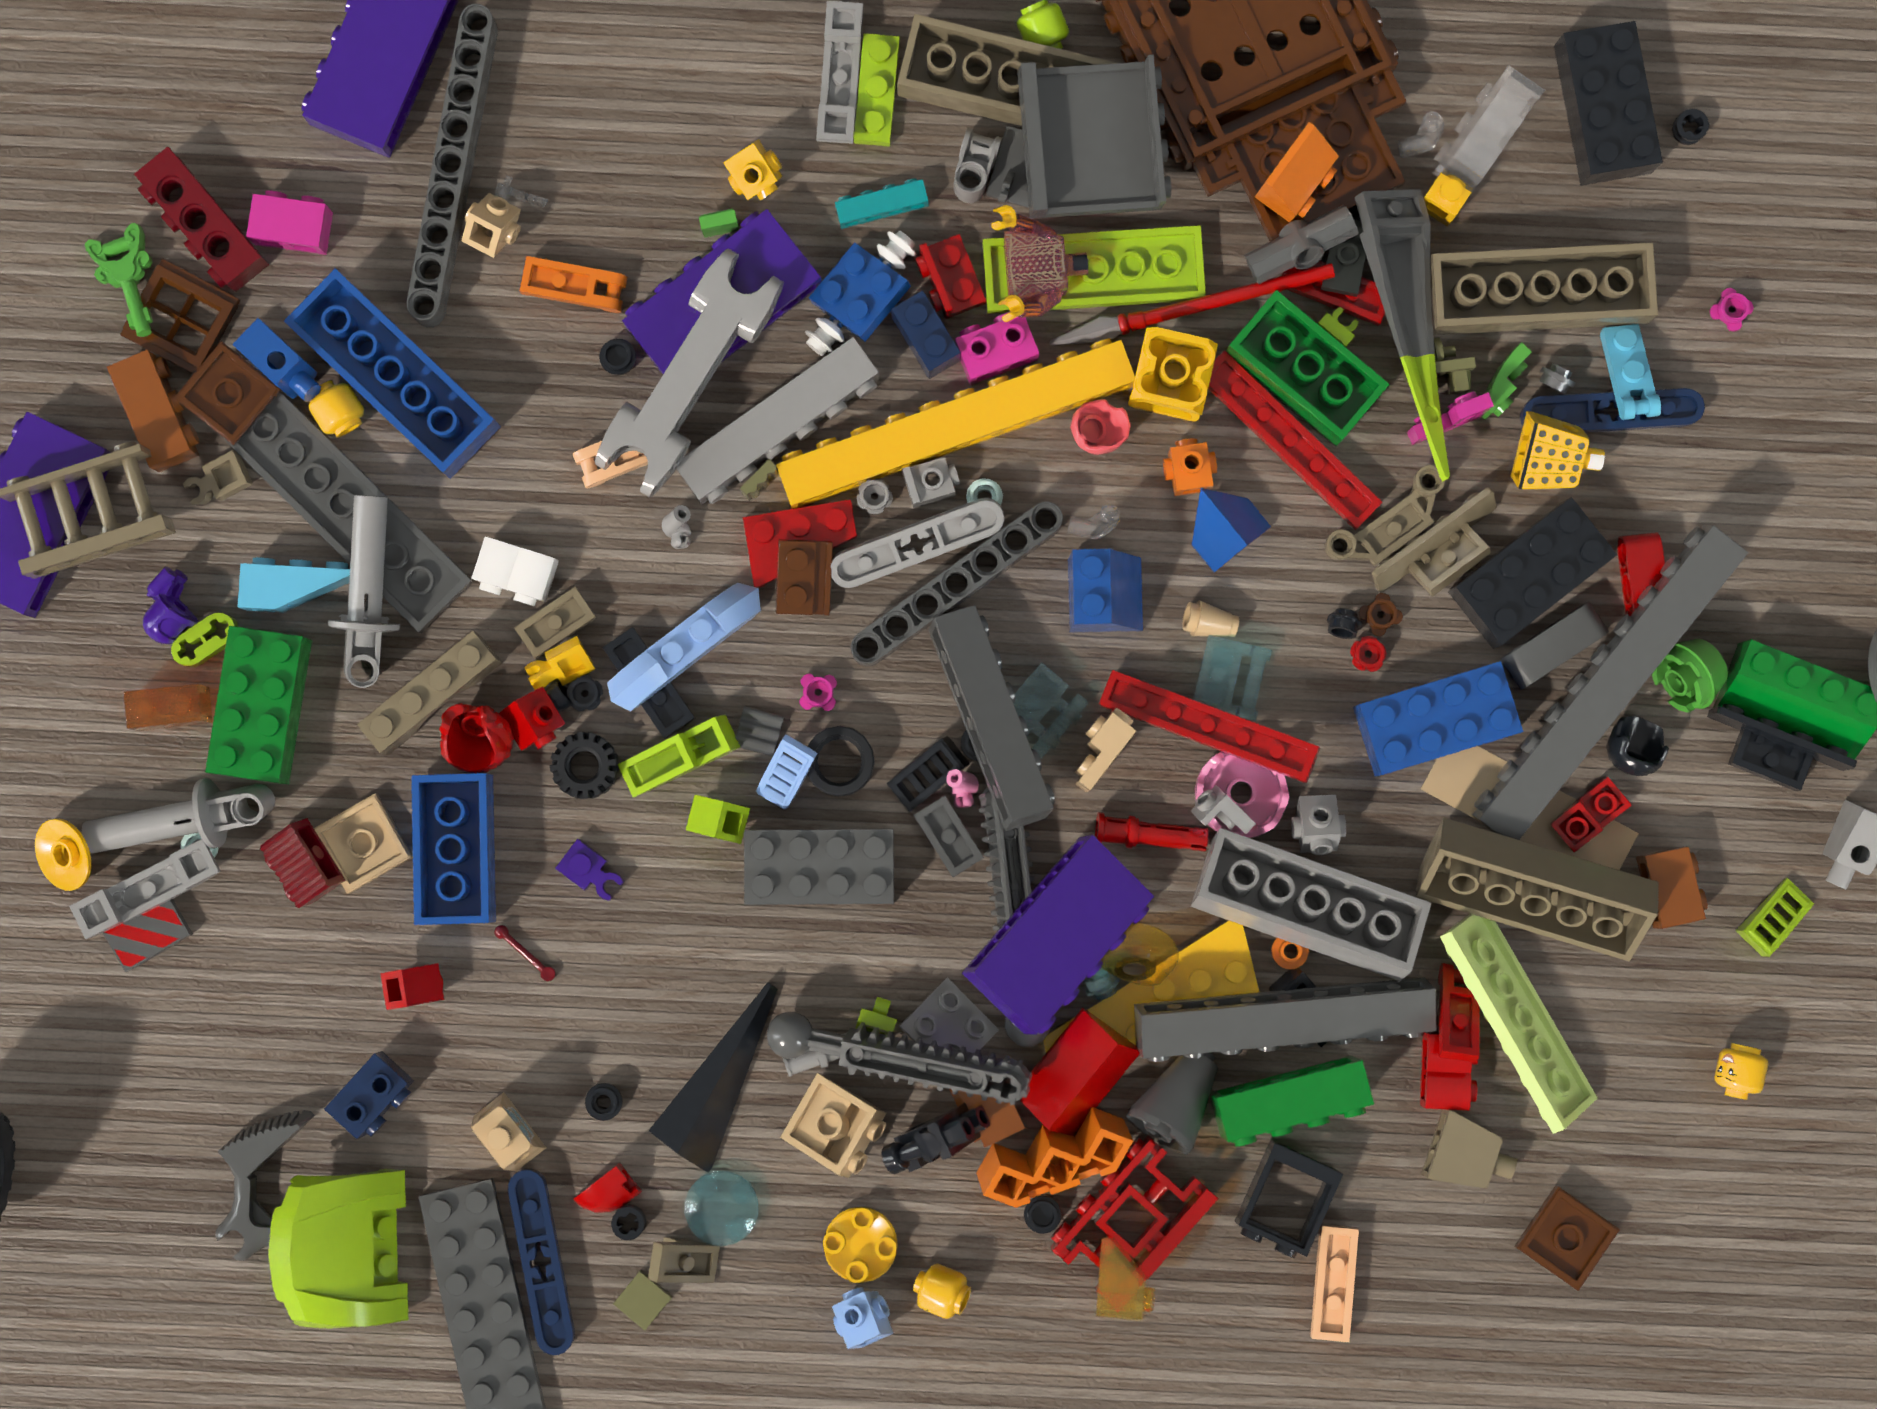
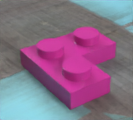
M1473 391L1456 398L1454 403L1447 406L1449 411L1441 415L1443 432L1479 419L1494 406L1489 392L1477 397L1476 392ZM1420 417L1414 419L1416 425L1407 431L1412 445L1427 440Z

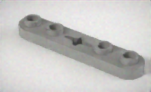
M980 498L838 552L833 557L830 567L831 577L839 586L852 588L987 538L999 532L1003 526V509L994 499ZM913 534H917L919 539L928 538L932 534L935 535V538L923 543V550L917 552L914 547L903 550L898 549L900 546L904 547L906 544H909Z

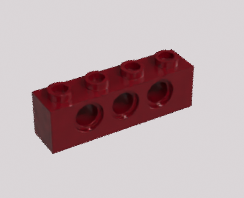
M168 146L134 173L142 183L137 188L152 206L158 202L165 211L161 218L174 233L179 230L184 233L188 240L183 244L197 260H200L202 257L205 258L211 266L207 273L221 288L228 285L233 291L237 292L269 266L263 256L183 161ZM176 188H183L181 198L170 202V193ZM199 215H206L204 226L199 229H192L193 220ZM223 242H229L228 252L222 257H216L215 250L217 246Z

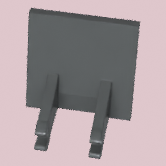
M1006 126L986 196L998 199L999 202H1009L1029 208L1023 133L1020 129Z

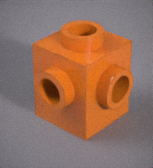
M1196 438L1176 441V447H1170L1168 458L1163 459L1165 480H1172L1174 496L1200 493L1201 488L1211 490L1214 486L1212 474L1217 473L1215 452H1208L1207 442L1198 443ZM1185 463L1193 464L1195 469H1189Z

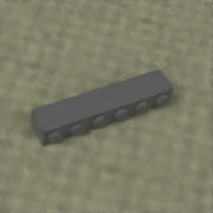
M975 605L934 617L928 631L1005 831L1046 819L1054 808V793L1048 783L1044 784L1042 779L1040 757L1035 749L1031 750L1028 743L1026 721L1023 716H1018L1013 704L1015 703L1014 690L1009 682L1004 681L1001 673L1002 660L997 649H992L988 639L989 627L983 615L979 616Z

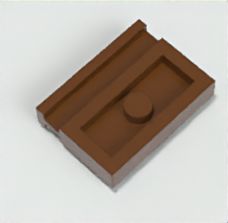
M778 539L776 614H819L829 616L832 541Z

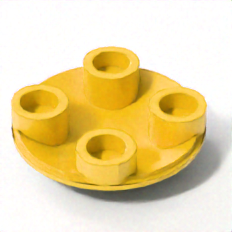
M854 1207L841 1212L831 1221L825 1232L823 1247L826 1260L835 1273L853 1283H862L875 1280L888 1271L895 1260L898 1242L894 1227L883 1214L867 1207Z

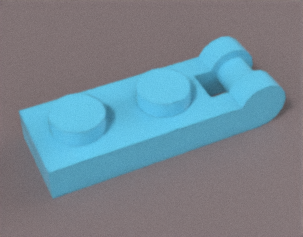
M1639 324L1603 328L1600 338L1621 420L1634 419L1635 415L1645 414L1647 417L1660 416L1661 401L1655 391ZM1632 396H1641V400H1634Z

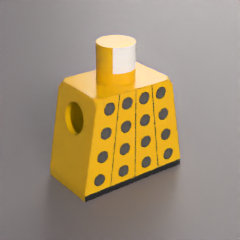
M1527 411L1511 477L1518 489L1575 488L1579 484L1582 469L1601 471L1605 452L1603 449L1588 447L1589 437L1581 427Z

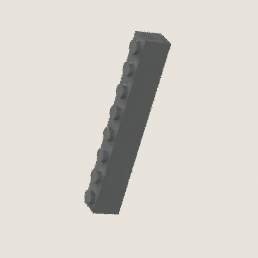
M1425 977L1403 979L1401 981L1389 980L1289 991L1281 990L1134 1004L1136 1048L1143 1059L1162 1062L1168 1060L1169 1056L1184 1055L1187 1058H1201L1210 1052L1236 1055L1242 1053L1243 1049L1257 1048L1260 1051H1275L1279 1049V1046L1285 1045L1310 1048L1315 1046L1317 1042L1327 1041L1343 1045L1351 1043L1352 1039L1366 1038L1370 1041H1383L1391 1035L1417 1038L1423 1036L1424 1032L1436 1031V989Z

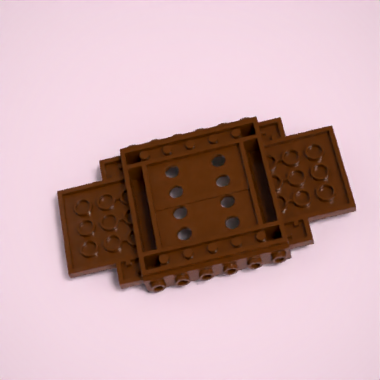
M1095 0L1096 2H1102L1107 12L1104 14L1105 23L1112 35L1117 33L1122 43L1119 49L1124 62H1145L1148 55H1154L1155 67L1160 66L1162 86L1161 89H1157L1158 103L1164 104L1165 124L1160 125V131L1164 130L1168 137V152L1175 164L1180 162L1184 171L1194 168L1207 197L1241 182L1269 241L1278 238L1280 231L1289 222L1256 199L1255 195L1309 122L1319 130L1339 157L1332 165L1337 169V172L1325 188L1318 185L1311 196L1316 201L1306 215L1302 218L1297 214L1292 221L1303 219L1310 222L1342 205L1347 206L1348 210H1352L1357 207L1354 197L1362 191L1394 190L1403 186L1406 182L1375 120L1406 103V99L1393 75L1398 65L1399 55L1393 41L1390 39L1386 40L1381 29L1383 22L1378 10L1375 7L1371 8L1367 0H1187L1190 4V11L1181 17L1175 16L1170 11L1169 3L1172 0ZM1307 16L1315 17L1320 23V31L1315 35L1304 34L1300 29L1301 19ZM1278 31L1286 36L1288 44L1283 50L1275 51L1269 47L1267 36L1272 32ZM1240 47H1248L1253 51L1255 60L1251 65L1241 66L1235 61L1234 52ZM1208 62L1218 64L1222 70V76L1216 81L1205 80L1201 74V68L1204 64Z

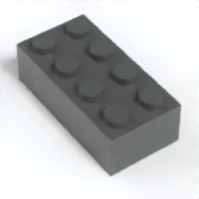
M744 830V905L894 904V830Z

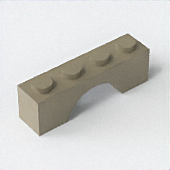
M471 631L360 721L357 726L379 753L390 755L416 734L420 726L441 706L462 691L475 686L503 662L480 634Z

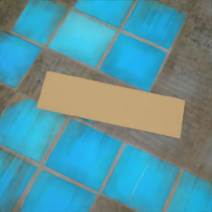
M1479 746L1436 759L1421 790L1478 820L1472 815L1477 809L1474 807L1475 802L1487 789L1492 791L1500 781L1497 778L1500 770L1507 762ZM1559 790L1520 838L1521 841L1620 870L1639 833L1613 820L1603 828L1602 832L1574 853L1550 825L1554 819L1576 801L1575 798Z

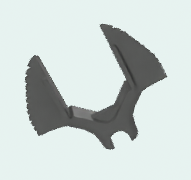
M304 1110L302 1114L299 1111H294L292 1115L288 1112L283 1117L279 1115L275 1119H268L267 1122L264 1120L261 1121V1124L255 1123L253 1127H247L246 1131L245 1129L240 1131L239 1134H236L233 1139L218 1150L234 1175V1200L231 1211L217 1227L215 1237L219 1241L231 1230L242 1234L244 1245L233 1257L235 1260L245 1261L259 1250L269 1246L272 1217L256 1200L257 1176L254 1173L315 1116L311 1111Z

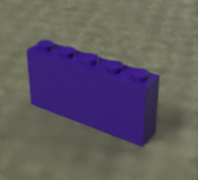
M347 0L345 6L347 14L342 25H338L334 29L331 37L332 48L327 59L323 58L319 63L316 72L318 80L313 91L307 92L302 103V116L309 125L390 158L459 0Z
M768 209L764 210L761 214L758 211L750 214L742 221V228L732 236L725 234L712 245L713 250L703 258L696 256L683 267L684 273L675 280H672V278L664 280L655 288L654 292L656 294L645 303L643 300L634 303L625 312L627 317L622 320L625 327L662 374L665 373L701 315L699 311L688 305L692 293L708 268L726 249L729 248L739 254L731 278V286L737 292L752 294L767 283L772 276L784 281L778 302L763 330L813 293L822 282L820 275ZM737 336L722 362L748 343V341Z
M26 412L24 418H20L14 425L12 430L13 440L8 450L0 454V488L6 487V482L16 477L29 476V479L112 452L32 413ZM108 471L102 472L104 479ZM87 477L66 484L80 528L94 501ZM52 489L31 495L46 546H50L52 550L65 546L64 541L67 539ZM0 498V604L23 615L36 618L59 571L35 579L22 575L18 561L29 557L28 552L31 551V547L16 500L9 502Z
M1094 835L1079 837L964 969L962 974L1023 1034H1042L1055 1022L1056 1017L1054 1014L1062 1005H1068L1076 998L1080 991L1077 988L1085 978H1090L1098 972L1103 965L1101 961L1103 956L1109 950H1115L1126 938L1124 932L1131 923L1139 922L1149 911L1147 905L1154 898V895Z

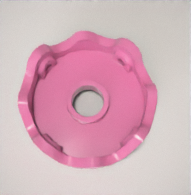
M1222 751L1211 757L1197 776L1195 801L1203 792L1211 790L1215 785L1232 799V786L1237 782H1243L1251 790L1250 799L1243 804L1235 803L1256 825L1247 834L1237 825L1230 830L1217 816L1208 825L1216 832L1223 828L1248 838L1262 835L1273 829L1279 823L1289 801V790L1285 775Z

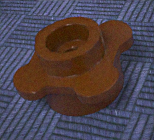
M1386 593L1377 594L1375 601L1369 605L1361 606L1358 613L1360 619L1366 620L1371 626V633L1377 637L1385 635L1387 628L1393 624H1399L1403 619L1402 612L1396 609V606L1390 601V596ZM1379 611L1384 613L1383 618L1377 616Z

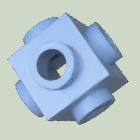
M863 1287L856 1288L842 1295L844 1301L832 1306L835 1314L833 1317L835 1329L844 1338L847 1349L863 1348L894 1334L888 1320L890 1315L888 1304L879 1295L878 1291H864Z

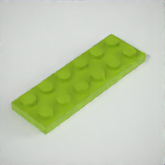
M1201 225L1039 235L1034 238L1026 236L1024 239L1014 237L1026 245L1032 244L1038 237H1041L1038 240L1043 243L1050 241L1052 238L1062 241L1041 245L1062 244L1058 248L1063 249L1065 272L1059 274L1060 277L1063 276L1061 281H1065L1063 285H1060L1063 289H1046L1059 290L1060 293L1054 295L1047 291L1041 295L1043 297L1045 294H1050V297L1047 295V297L1040 298L1035 293H1027L1028 295L1021 299L1023 301L1029 295H1033L1035 298H1028L1029 302L1025 301L1024 304L1037 303L1040 307L1039 311L1171 303L1206 296ZM1007 237L1008 239H983L987 314L1010 312L1008 306L998 305L999 301L1010 296L1009 294L1011 293L1008 292L1011 291L1008 290L1010 289L1008 288L1010 283L1007 281L1010 278H1007L1009 277L1007 276L1009 275L1007 273L1009 268L1006 267L1009 266H1006L1008 265L1006 264L1008 259L1005 257L1008 255L1005 254L1007 253L1005 251L1008 250L1005 249L1007 248L1005 246L1008 244H1004V242H1010L1006 241L1010 240L1009 237ZM1087 254L1088 270L1074 271L1072 255ZM1019 257L1017 260H1015V262H1018L1019 259L1024 257ZM1026 264L1027 266H1023V265H1022V266L1019 265V266H1020V267H1023V269H1026L1029 264ZM1032 265L1029 267L1028 271H1025V273L1029 272L1033 267H1035L1040 272H1043L1044 270L1039 269V267L1036 265ZM1018 270L1013 273L1014 275L1017 273L1021 274ZM1048 273L1045 274V275H1048V276L1051 277V278L1055 277V276H1052V275H1050V274H1048ZM1046 283L1054 288H1059L1057 286H1054L1052 283Z

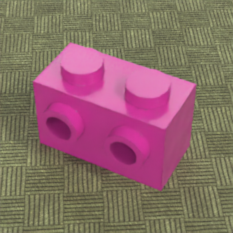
M1005 313L993 319L995 324L984 328L977 324L959 332L960 337L955 338V344L961 352L960 360L970 386L1038 361L1039 351L1024 313L1009 322H1004L1002 316L1007 314Z

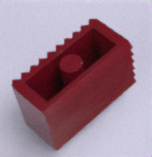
M308 818L289 824L260 845V850L264 852L266 864L275 871V875L283 883L285 895L295 903L297 908L316 902L346 881Z

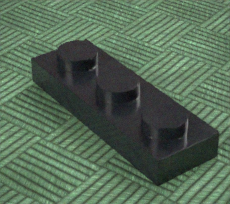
M634 627L602 647L619 672L648 649ZM671 682L641 704L664 739H667L696 719Z

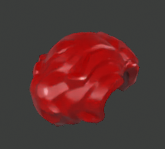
M458 703L449 707L442 714V723L439 728L441 731V755L458 770L472 774L487 773L501 766L510 756L514 740L511 726L493 708L487 705L478 707Z

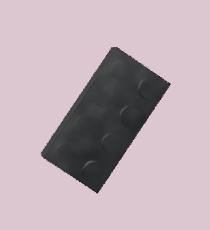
M1636 21L1563 33L1554 45L1580 186L1652 174L1663 163Z
M1570 497L1460 581L1448 593L1494 649L1502 646L1617 556V553L1574 499Z

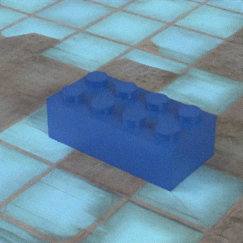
M1501 661L1353 707L1375 777L1523 732Z
M488 773L411 775L414 925L496 922L493 775Z

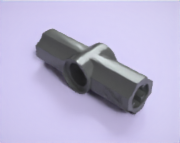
M1342 205L1310 222L1303 219L1290 222L1280 231L1278 238L1244 256L1256 282L1261 284L1294 266L1297 269H1307L1314 266L1322 259L1324 251L1359 233L1347 206Z

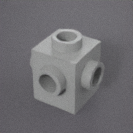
M1336 794L1299 796L1296 817L1291 819L1292 838L1299 839L1300 853L1311 852L1314 855H1325L1331 851L1338 850L1340 837L1346 836L1345 815H1339Z

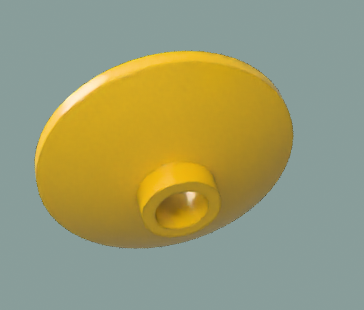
M56 818L43 823L38 829L35 838L36 858L43 874L59 889L72 891L82 887L87 882L91 872V855L85 838L72 823L64 819Z

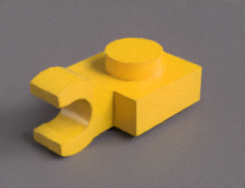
M577 636L544 652L547 661H533L524 667L529 675L528 680L534 690L542 686L544 688L556 679H559L562 686L595 670L590 656Z

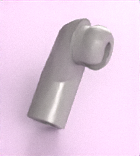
M684 505L675 507L662 520V530L666 536L671 538V545L675 549H684L691 544L689 535L692 533L687 524L691 514Z

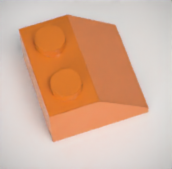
M1309 122L1255 195L1256 199L1289 223L1297 214L1302 218L1306 215L1316 201L1311 196L1318 185L1325 188L1337 172V169L1332 165L1339 157L1338 154L1312 123Z

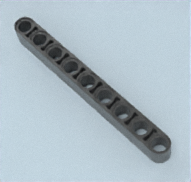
M481 4L467 6L460 15L407 296L409 314L424 327L439 325L446 314L498 36V26L490 10ZM476 20H487V25L483 30H471V26ZM472 54L481 55L477 65L469 67L464 65L468 56ZM463 90H474V95L469 101H458V96ZM456 125H468V129L463 136H451L452 129ZM450 160H461L460 168L453 173L445 172V165ZM446 194L454 195V202L450 207H438L439 199ZM443 229L448 231V236L444 242L440 244L431 243L432 235L436 231ZM429 266H441V272L437 278L432 280L425 279V272ZM423 301H434V309L430 314H418L419 305Z

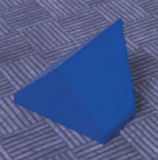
M1201 488L1191 545L1210 569L1216 572L1271 526L1248 498Z

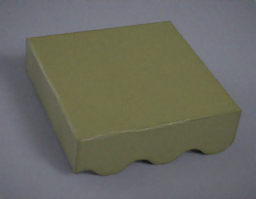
M768 459L740 488L742 494L749 501L752 498H757L762 488L769 486L770 479L778 477L779 473L776 465Z
M640 1270L613 1305L645 1331L670 1301L672 1295L665 1291L658 1283L648 1280V1275Z

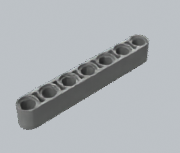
M1049 501L1036 504L867 626L851 642V653L854 660L865 667L878 664L928 628L934 617L947 614L1057 534L1063 521V514L1060 508L1055 503ZM1043 511L1050 512L1054 515L1056 524L1050 529L1040 528L1035 521L1038 513ZM1011 533H1020L1026 539V546L1021 550H1012L1006 544V537ZM983 554L992 555L996 559L997 566L990 572H983L976 565L977 558ZM954 575L962 576L967 582V588L962 593H952L946 586L947 580ZM923 597H931L937 602L938 607L933 614L923 615L917 610V602ZM894 618H901L908 625L907 632L900 637H894L887 631L889 621ZM870 639L877 643L878 651L874 657L863 658L858 654L857 647L861 641Z

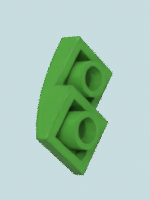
M1522 342L1505 358L1492 377L1485 393L1489 392L1494 406L1481 416L1482 419L1485 420L1492 413L1499 417L1514 402L1509 396L1517 388L1507 377L1514 381L1529 366L1524 360L1532 353Z

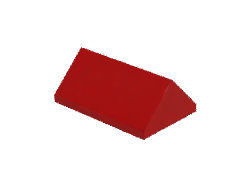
M1082 1008L1031 1071L1032 1078L1029 1084V1093L1026 1098L1022 1097L1020 1101L1048 1130L1074 1136L1091 1107L1096 1108L1140 1053L1135 1044L1085 1008Z

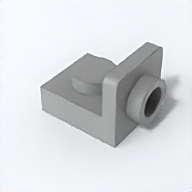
M1217 785L1211 790L1203 792L1197 798L1195 807L1191 810L1204 826L1215 816L1230 830L1237 825L1245 834L1256 825Z

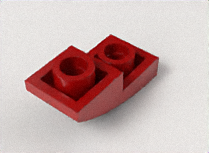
M1607 775L1563 811L1550 825L1575 853L1602 832L1607 824L1631 807L1632 804Z

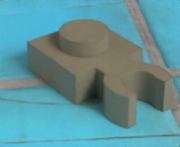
M234 450L203 465L202 469L206 475L205 477H191L183 483L184 488L188 489L199 486V496L190 501L192 505L196 506L208 504L213 494L217 500L223 501L253 485L242 457Z

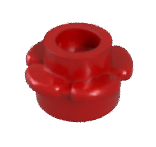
M1364 636L1361 638V641H1355L1351 646L1350 655L1353 656L1352 663L1360 671H1377L1382 667L1383 659L1386 658V648L1377 638ZM1366 651L1371 652L1370 658L1365 656Z

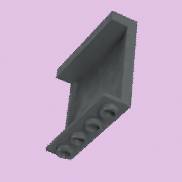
M1148 55L1145 62L1036 69V62L1021 63L1017 74L1030 219L1161 210L1166 203V198H1171L1170 176H1164L1163 162L1168 161V144L1166 139H1161L1160 125L1165 124L1164 104L1158 103L1157 89H1161L1162 74L1160 66L1155 67L1154 55Z

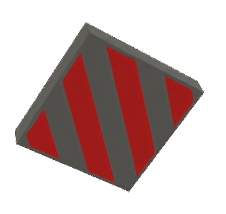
M173 899L103 932L125 972L133 970L193 935Z

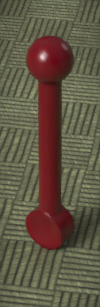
M498 925L495 928L494 934L496 938L504 939L541 972L540 975L544 981H551L555 978V969L550 966L545 967L509 934V930L505 925Z

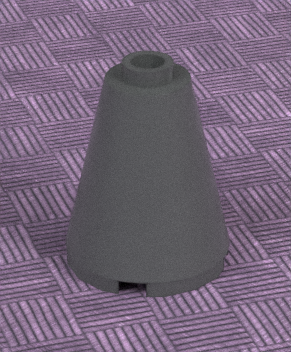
M1206 1053V1056L1201 1058H1187L1184 1055H1180L1129 1108L1126 1119L1146 1136L1150 1132L1159 1138L1157 1141L1159 1144L1175 1152L1188 1155L1194 1148L1217 1074L1218 1066L1213 1062L1215 1056L1211 1053Z

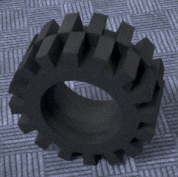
M577 732L575 735H568L563 742H559L556 745L557 749L555 753L552 752L550 758L552 759L550 772L553 773V781L564 793L579 799H593L610 790L609 787L615 784L617 780L616 775L619 773V758L611 743L601 736L593 733ZM583 751L593 753L599 762L598 772L589 780L576 778L571 770L572 759L576 754Z

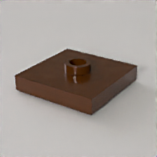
M221 341L174 398L235 446L281 389Z
M1555 1185L1514 1247L1579 1291L1620 1229Z

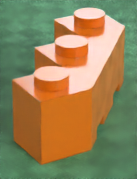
M1091 1107L1075 1137L1048 1130L1042 1125L1026 1155L994 1143L991 1145L976 1174L983 1196L1017 1208L1031 1203L1030 1198L1050 1192L1053 1195L1081 1185L1080 1180L1099 1173L1102 1177L1116 1172L1133 1139L1124 1119Z

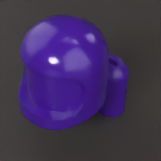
M165 566L147 587V596L155 601L143 617V628L152 640L161 644L173 643L187 626L193 627L198 622L193 613L179 599L184 583L188 580V577L180 570L176 569L173 571Z

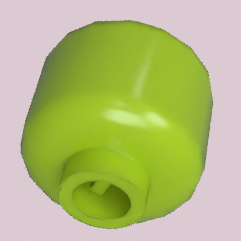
M1042 0L1020 10L1022 16L1017 20V27L1023 40L1058 49L1063 48L1061 41L1069 35V28L1057 3H1048V0Z

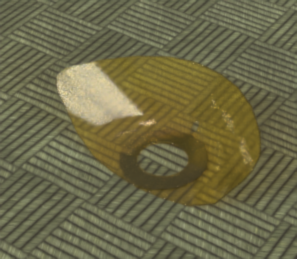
M1131 923L1124 932L1126 935L1124 941L1115 950H1109L1103 956L1101 968L1114 976L1134 984L1148 987L1161 984L1178 963L1179 955L1175 942L1167 933L1159 928L1145 923ZM1130 963H1138L1146 967V972L1141 975H1129L1123 971V967Z

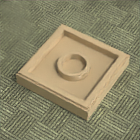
M378 793L369 796L314 828L346 881L341 884L347 894H351L413 858L410 849Z

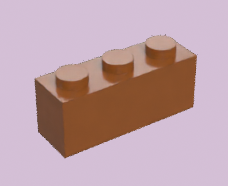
M147 349L107 366L138 443L150 449L152 456L145 458L149 468L160 473L199 456L195 446L200 443L198 435L192 424H186L181 411L185 410V406L174 398L178 391H172L167 378L171 377V372L162 356L158 358V356Z

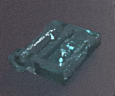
M1212 635L1207 636L1193 700L1256 722L1258 711L1255 710L1265 664L1266 661H1270L1272 650ZM1243 655L1252 659L1241 706L1231 704Z

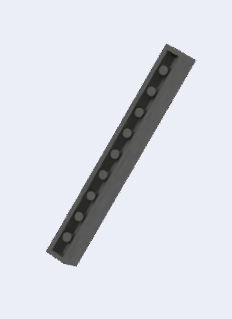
M1703 525L1701 528L1699 526L1695 527L1685 538L1683 543L1686 547L1678 557L1672 556L1664 564L1660 571L1663 576L1654 587L1652 585L1648 586L1638 597L1637 603L1640 605L1631 616L1625 615L1617 623L1613 630L1616 635L1609 644H1602L1594 652L1590 659L1593 664L1584 675L1579 673L1567 687V691L1570 693L1562 703L1556 702L1544 716V720L1547 722L1539 732L1533 731L1527 736L1520 747L1523 752L1515 762L1510 760L1500 770L1497 776L1500 781L1492 791L1487 789L1480 795L1474 805L1477 809L1472 815L1495 833L1520 840L1749 552L1714 525Z

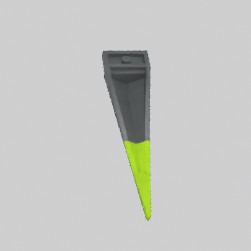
M1421 189L1362 191L1354 197L1363 232L1359 235L1440 479L1443 482L1449 479L1450 472L1440 411L1434 353L1430 264L1431 223Z

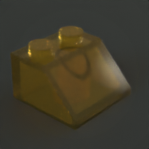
M1103 1237L1096 1316L1142 1321L1146 1318L1147 1312L1151 1313L1154 1311L1155 1288L1148 1287L1149 1278L1115 1237Z

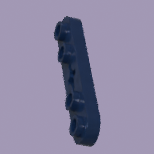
M1693 389L1655 390L1661 401L1660 416L1647 417L1645 414L1635 415L1634 419L1621 420L1618 415L1615 417V421H1611L1610 415H1594V411L1606 409L1609 407L1610 402L1613 403L1614 408L1618 409L1614 392L1540 396L1531 399L1523 406L1520 420L1523 426L1526 412L1531 411L1579 426L1585 432L1685 427L1701 419L1704 414L1705 403L1702 396ZM1632 396L1634 400H1641V396Z
M523 1169L510 1179L508 1194L532 1321L539 1348L549 1355H560L571 1347L575 1339V1328L550 1197L544 1176L535 1169ZM537 1242H541L540 1247L543 1256L550 1257L552 1260L546 1266L545 1274L546 1278H548L547 1281L543 1279L540 1267L532 1265V1260L537 1257Z

